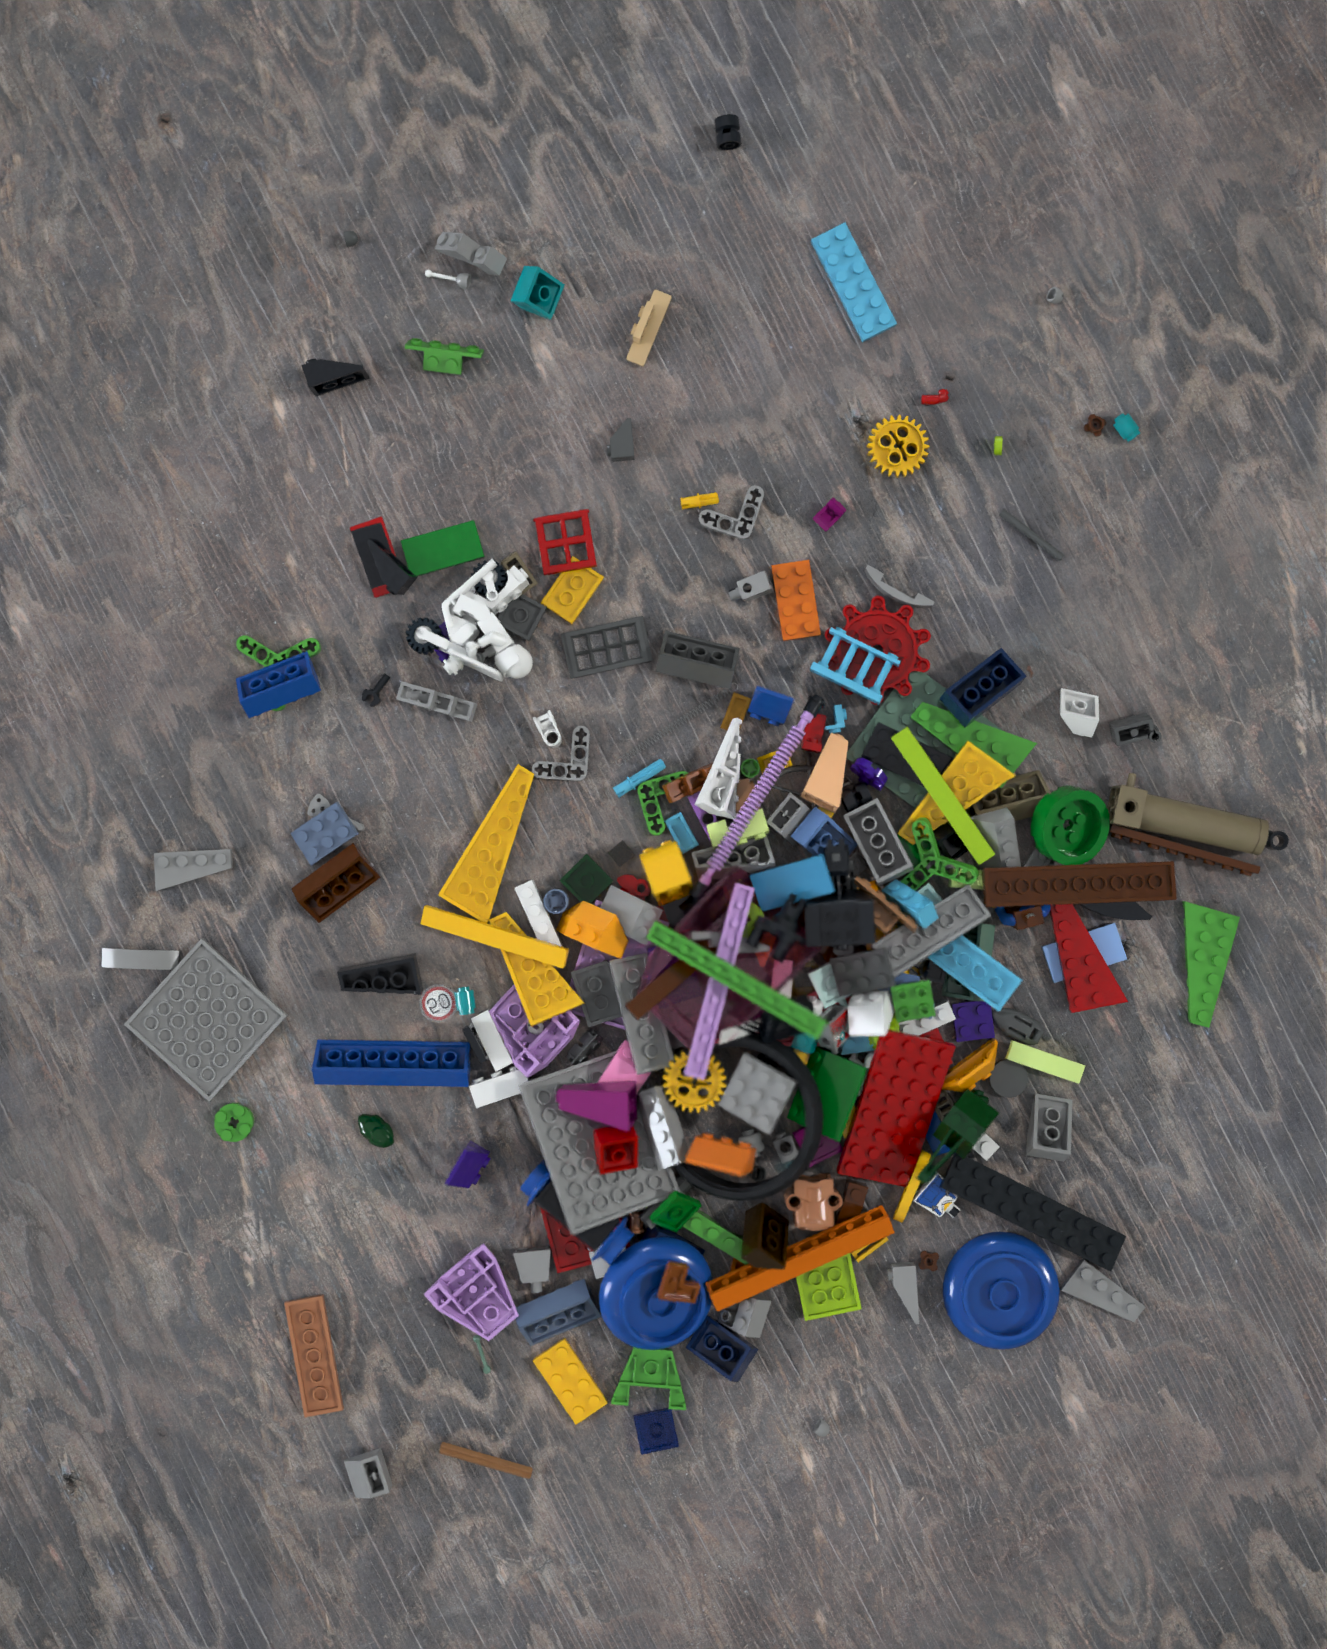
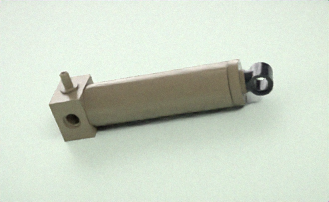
M1129 773L1127 785L1111 787L1107 809L1110 824L1127 829H1141L1254 855H1260L1265 847L1269 850H1283L1289 843L1288 836L1284 832L1270 831L1268 821L1265 819L1148 794L1147 790L1134 787L1136 774ZM1275 836H1277L1279 839V843L1277 846H1275L1273 843V838Z

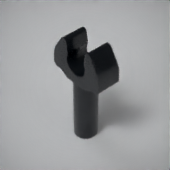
M384 673L373 689H365L363 691L362 701H366L368 696L373 695L374 700L370 706L379 705L382 701L379 693L391 677Z

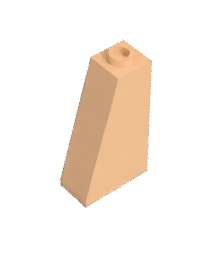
M833 733L829 735L800 796L834 814L841 802L848 740L842 735Z

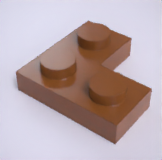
M668 1261L657 1294L659 1300L696 1302L701 1286L699 1282L684 1281L689 1268L687 1263Z

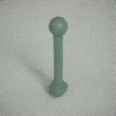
M475 1335L473 1340L477 1344L484 1365L483 1372L488 1374L491 1371V1367L487 1365L480 1344L481 1337Z

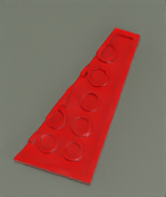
M1073 904L1050 905V916L1070 1013L1128 1002Z

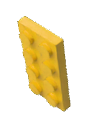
M563 1338L533 1359L534 1364L575 1425L608 1403L566 1338Z

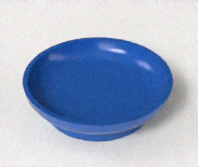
M1011 1232L986 1233L968 1241L952 1257L944 1275L943 1300L950 1320L966 1338L981 1346L992 1349H1013L1035 1340L1050 1325L1059 1303V1280L1049 1256L1032 1240Z
M657 1237L646 1239L630 1246L612 1262L601 1283L599 1306L606 1326L619 1340L629 1346L642 1350H660L681 1343L701 1326L711 1308L712 1299L705 1285L706 1282L713 1280L710 1267L696 1248L679 1239ZM668 1261L687 1263L689 1268L684 1281L699 1282L701 1286L695 1303L659 1300L657 1294Z

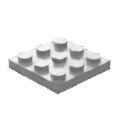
M744 1053L718 1106L765 1133L771 1134L797 1081L751 1055Z

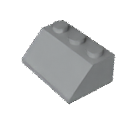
M1007 807L970 817L995 853L994 856L978 865V867H1021L1015 822Z

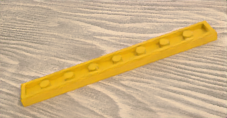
M429 905L424 906L421 925L556 967L564 968L566 965L568 948Z

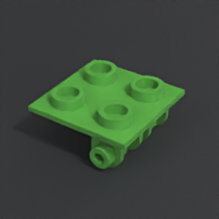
M930 980L891 987L897 1022L936 1016Z

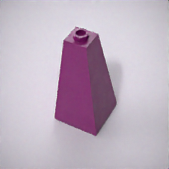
M636 1081L564 1084L556 1092V1102L559 1103V1109L628 1131L638 1119Z

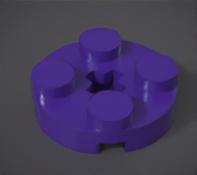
M857 758L850 766V770L859 776V782L864 781L866 786L871 785L880 791L888 780L886 774L879 767L876 770L871 767L872 762L869 760Z

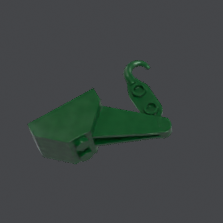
M969 1088L955 1103L933 1133V1136L940 1140L941 1143L927 1165L917 1177L920 1181L919 1187L923 1184L925 1185L926 1182L928 1183L937 1170L954 1153L965 1159L999 1115V1111ZM944 1144L951 1149L936 1166L931 1165Z

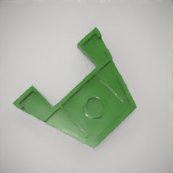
M633 1347L611 1399V1404L628 1406L630 1385L669 1388V1409L686 1410L685 1398L673 1350L669 1348L642 1350Z

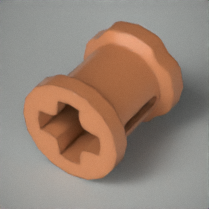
M641 1211L629 1213L631 1217L628 1229L635 1234L645 1232L643 1222L639 1218L643 1213Z

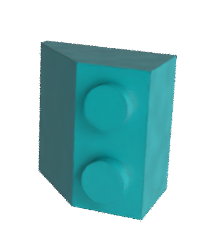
M524 266L511 302L525 311L551 320L565 284L538 266Z

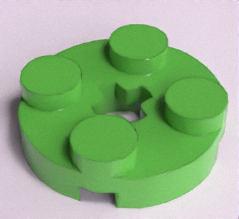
M229 1103L215 1114V1130L224 1141H241L250 1134L254 1126V1116L248 1107L240 1103ZM231 1117L239 1120V1123L236 1124L237 1127L230 1125Z

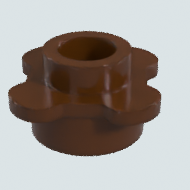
M1091 414L1088 417V423L1084 425V430L1098 437L1102 434L1101 430L1106 425V420Z
M922 1251L920 1253L921 1262L919 1263V1268L921 1270L930 1269L931 1271H936L938 1268L936 1265L939 1259L938 1253Z

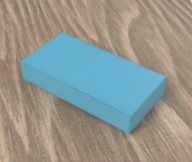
M681 812L664 821L682 854L699 845Z

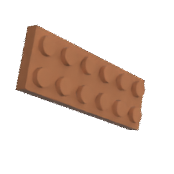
M324 1294L285 1301L284 1305L304 1417L343 1411L344 1406Z

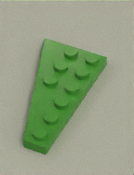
M921 702L910 716L912 720L955 754H958L964 744L970 741L1012 773L1016 771L1037 744L975 720L964 728L950 711L925 702ZM1004 782L1003 784H1001V786H999L998 788L1001 789V788L1005 785L1006 782Z
M1183 901L1188 1021L1209 1028L1240 917Z

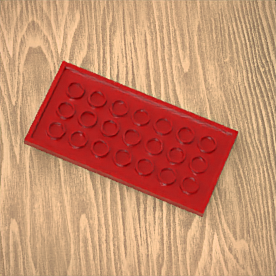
M889 1029L886 1036H879L836 1169L838 1174L903 1187L908 1186L956 1047L953 1043Z

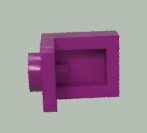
M833 497L813 517V520L827 532L842 517L846 509Z

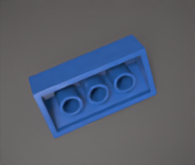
M308 651L236 678L239 702L248 718L259 716L264 712L277 709L282 705L295 702L298 699L321 691L319 679Z

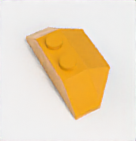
M582 901L563 912L556 928L558 932L619 959L622 958L629 942L616 914L586 901Z
M991 1038L947 1071L942 1089L964 1092L968 1088L970 1090L975 1088V1083L980 1079L984 1081L990 1077L991 1071L994 1070L997 1040Z

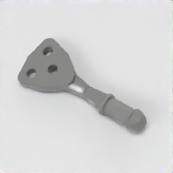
M316 794L310 802L307 814L315 817L322 812L321 807L327 809L331 805L321 794ZM348 816L358 832L365 830L362 823Z

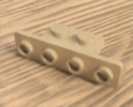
M655 289L650 301H647L645 306H641L638 314L640 320L638 324L635 323L631 331L633 343L627 355V361L642 367L645 365L672 299L671 295Z

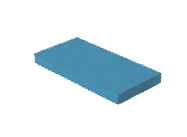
M823 854L749 875L762 911L783 906L791 893L797 895L794 901L796 903L801 898L807 900L835 891Z

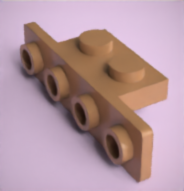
M857 876L854 879V884L874 899L875 926L881 932L887 935L898 921L913 933L917 930L916 921L909 915H903L900 912L901 909L895 903L890 904L885 900L886 896L882 892L873 890L871 884L865 878L860 879Z

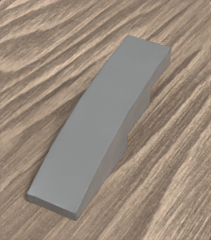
M401 681L396 700L470 722L473 721L477 708V703Z
M717 932L688 933L691 941L708 940L709 947H718L721 933ZM742 937L737 954L768 952L770 947L758 943L757 948L746 943L748 938Z

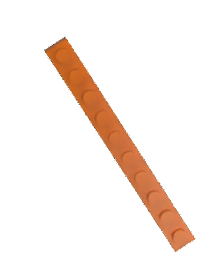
M880 1205L788 1246L786 1267L783 1270L755 1268L747 1264L706 1282L705 1285L718 1312L895 1232L883 1205Z

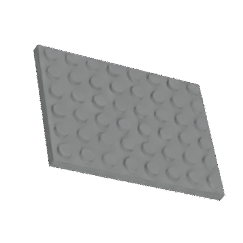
M616 1051L518 1085L571 1235L666 1200L674 1190L680 1192L671 1167L658 1171L638 1104V1119L633 1124L638 1135V1168L601 1175L598 1170L594 1148V1129L609 1127L610 1125L559 1109V1103L556 1102V1092L562 1085L597 1083Z

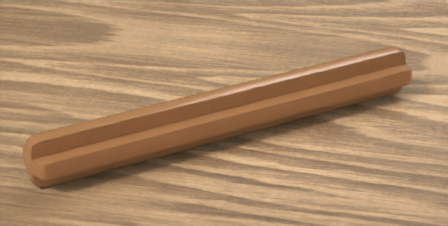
M442 1442L439 1449L440 1454L526 1479H530L532 1475V1467Z

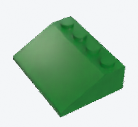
M816 1046L814 1053L810 1055L807 1068L811 1072L821 1096L823 1105L822 1135L840 1142L868 1068ZM797 1089L787 1118L805 1127L804 1103L800 1091Z

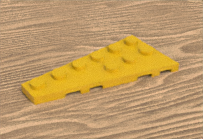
M507 912L489 919L491 925L526 935ZM501 949L531 1026H535L585 1004L553 965Z

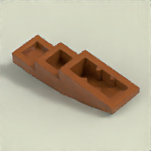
M713 763L662 785L668 802L673 803L687 795H693L701 791Z

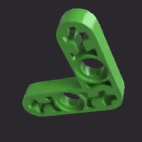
M676 772L642 782L638 786L639 799L648 830L652 835H661L665 830V823L657 796L663 795L665 792L659 788V782L661 780H668L670 782L672 781L670 777L674 776V779H676L681 774L685 775L688 772ZM644 785H647L648 788L651 787L652 791H649L650 798L654 796L655 800H648L643 803L642 799H646V795L641 793L640 790L643 789ZM649 803H653L657 807V811L654 814L646 812V806ZM659 814L660 819L656 818L658 824H662V828L659 829L660 832L656 833L655 830L651 829L654 826L653 820L648 821V817H655Z

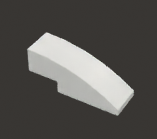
M489 1010L471 1018L495 1071L497 1072L512 1064V1057L504 1045V1040L498 1032Z

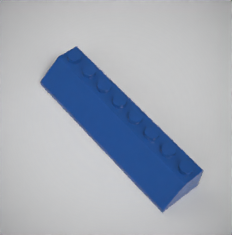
M317 1040L312 1066L314 1084L469 1087L471 1045L469 1042Z

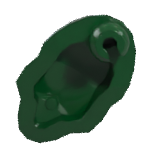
M362 1114L358 1117L360 1133L372 1145L380 1148L393 1145L394 1135L392 1128L379 1115Z

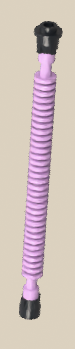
M816 694L808 696V702L803 708L804 712L800 716V722L797 726H792V730H789V734L786 735V738L781 743V747L778 748L779 751H776V755L773 756V759L768 764V768L765 769L766 772H763V776L760 777V780L754 786L755 789L749 794L750 797L744 802L745 806L741 807L742 810H739V814L734 818L733 821L735 823L732 822V827H729V831H726L725 834L727 836H723L724 840L721 839V844H718V848L713 852L712 856L714 857L709 858L712 862H707L709 865L704 875H701L699 880H696L689 890L688 894L695 899L702 901L709 889L708 886L712 881L711 877L716 870L720 871V867H723V863L727 861L725 858L728 859V854H731V850L737 845V842L740 840L738 837H742L741 833H744V829H747L748 826L746 824H750L749 820H752V816H755V812L758 811V808L763 803V799L766 798L765 795H768V791L773 787V782H776V778L779 777V774L782 772L781 770L786 766V761H789V757L792 756V753L798 747L797 745L803 739L802 736L806 734L803 730L807 723H810L817 716L821 708L824 709V699Z

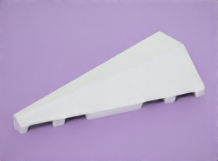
M739 718L732 719L695 803L696 806L709 814L730 819L736 818L738 814L736 813V802H738L739 796H736L740 777L741 754L738 753L741 737L739 736V728L742 724V720Z

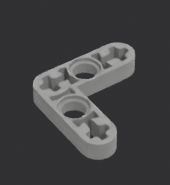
M757 485L751 486L748 489L738 519L706 509L699 514V524L704 528L740 540L748 539L752 533L764 497L763 489ZM755 490H757L758 495H760V497H756L754 503L758 504L757 507L753 504H750L752 500V495L750 494V492L754 493ZM752 508L755 514L753 517L747 518L744 515V510ZM709 514L710 519L713 520L716 519V516L719 517L716 527L713 526L714 522L712 521L704 523L702 516L705 517ZM728 520L731 526L729 529L723 530L719 525L720 522ZM744 521L752 522L751 525L748 523L746 531L749 532L740 535L738 528L742 529Z
M577 726L573 730L570 763L537 761L532 766L534 776L540 779L584 780L588 772L590 744L588 728ZM580 729L587 733V736L583 737L582 742H587L586 746H575V742L579 743V736H576V732H580ZM578 748L585 750L586 754L582 759L575 757L574 753ZM539 765H542L543 768L549 769L548 765H552V776H548L549 772H542V775H539L535 768H539ZM557 766H563L565 769V774L561 777L556 776L554 773V769ZM567 766H572L570 770L574 771L577 770V767H581L584 775L582 774L580 778H577L576 774H570L571 778H567Z

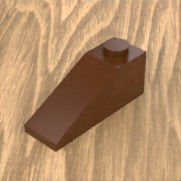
M847 1178L842 1195L843 1202L838 1210L834 1226L860 1215L868 1190L866 1183Z

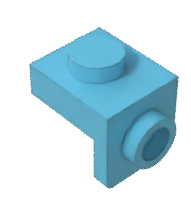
M842 704L832 707L835 725L824 727V730L829 731L830 734L840 733L841 729L845 728L844 720H847V713L845 708L842 709Z

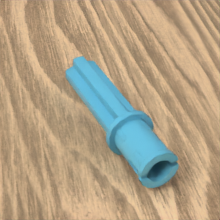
M658 759L630 778L626 777L627 779L613 787V790L618 798H620L632 789L636 790L635 787L664 770L666 765L662 759Z

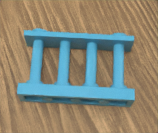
M831 627L829 634L834 637L822 660L818 663L813 661L810 671L879 705L883 699L880 689L892 665L899 667L901 662L898 660L899 657L890 652L885 654L846 635V631L839 627H836V629ZM840 640L851 644L839 669L834 672L828 669V663ZM860 648L868 652V655L856 678L850 680L846 678L845 672L857 649ZM876 656L886 662L873 687L868 689L863 686L864 683L862 681Z

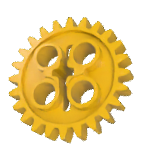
M891 415L889 422L883 418V425L877 423L876 427L878 430L872 429L871 433L874 436L868 437V440L872 442L867 444V448L872 449L867 453V455H873L870 462L876 461L875 469L882 467L881 474L888 471V477L892 473H895L896 478H898L900 473H902L903 477H906L907 471L912 475L914 473L913 467L919 470L920 465L918 463L924 464L925 460L922 457L928 456V453L924 451L930 447L924 444L929 440L928 437H923L926 430L920 431L921 424L915 426V419L908 422V416L901 420V415H898L895 420ZM904 430L907 436L900 437L897 431ZM890 431L893 433L894 439L889 434ZM887 439L890 445L887 447L883 446L880 440ZM895 444H897V445H900V444H901V445H902L901 449H899V448H894ZM912 446L916 453L909 454L906 448ZM895 455L898 457L899 462L892 463L889 457Z
M682 1051L681 1058L677 1055L674 1056L676 1062L669 1060L671 1068L665 1067V1071L668 1074L663 1075V1079L667 1080L663 1083V1087H669L665 1090V1095L671 1094L669 1101L676 1100L675 1107L681 1104L682 1111L686 1107H689L690 1113L693 1111V1108H696L697 1112L700 1113V1107L708 1111L707 1105L710 1104L714 1107L713 1100L720 1102L718 1094L724 1095V1090L721 1089L726 1087V1083L722 1081L726 1079V1075L721 1074L724 1072V1067L718 1068L720 1060L714 1062L715 1055L710 1056L707 1069L711 1071V1074L705 1076L704 1080L697 1078L696 1084H692L694 1077L684 1075L681 1072V1068L687 1065L689 1054L686 1055ZM685 1085L689 1090L686 1093H682L678 1088ZM700 1088H706L708 1090V1093L706 1095H700L698 1093V1090Z

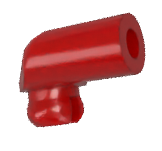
M940 389L938 395H922L921 404L936 405L947 402L949 392L946 389Z

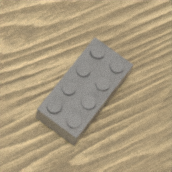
M878 798L843 815L879 887L914 870Z

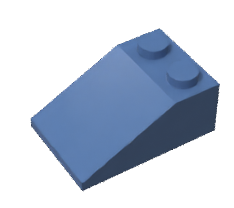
M816 807L811 810L791 835L812 856L823 854L824 859L827 839H832V844L836 847L839 845V839L843 838L845 845L849 847V855L858 845L828 815Z

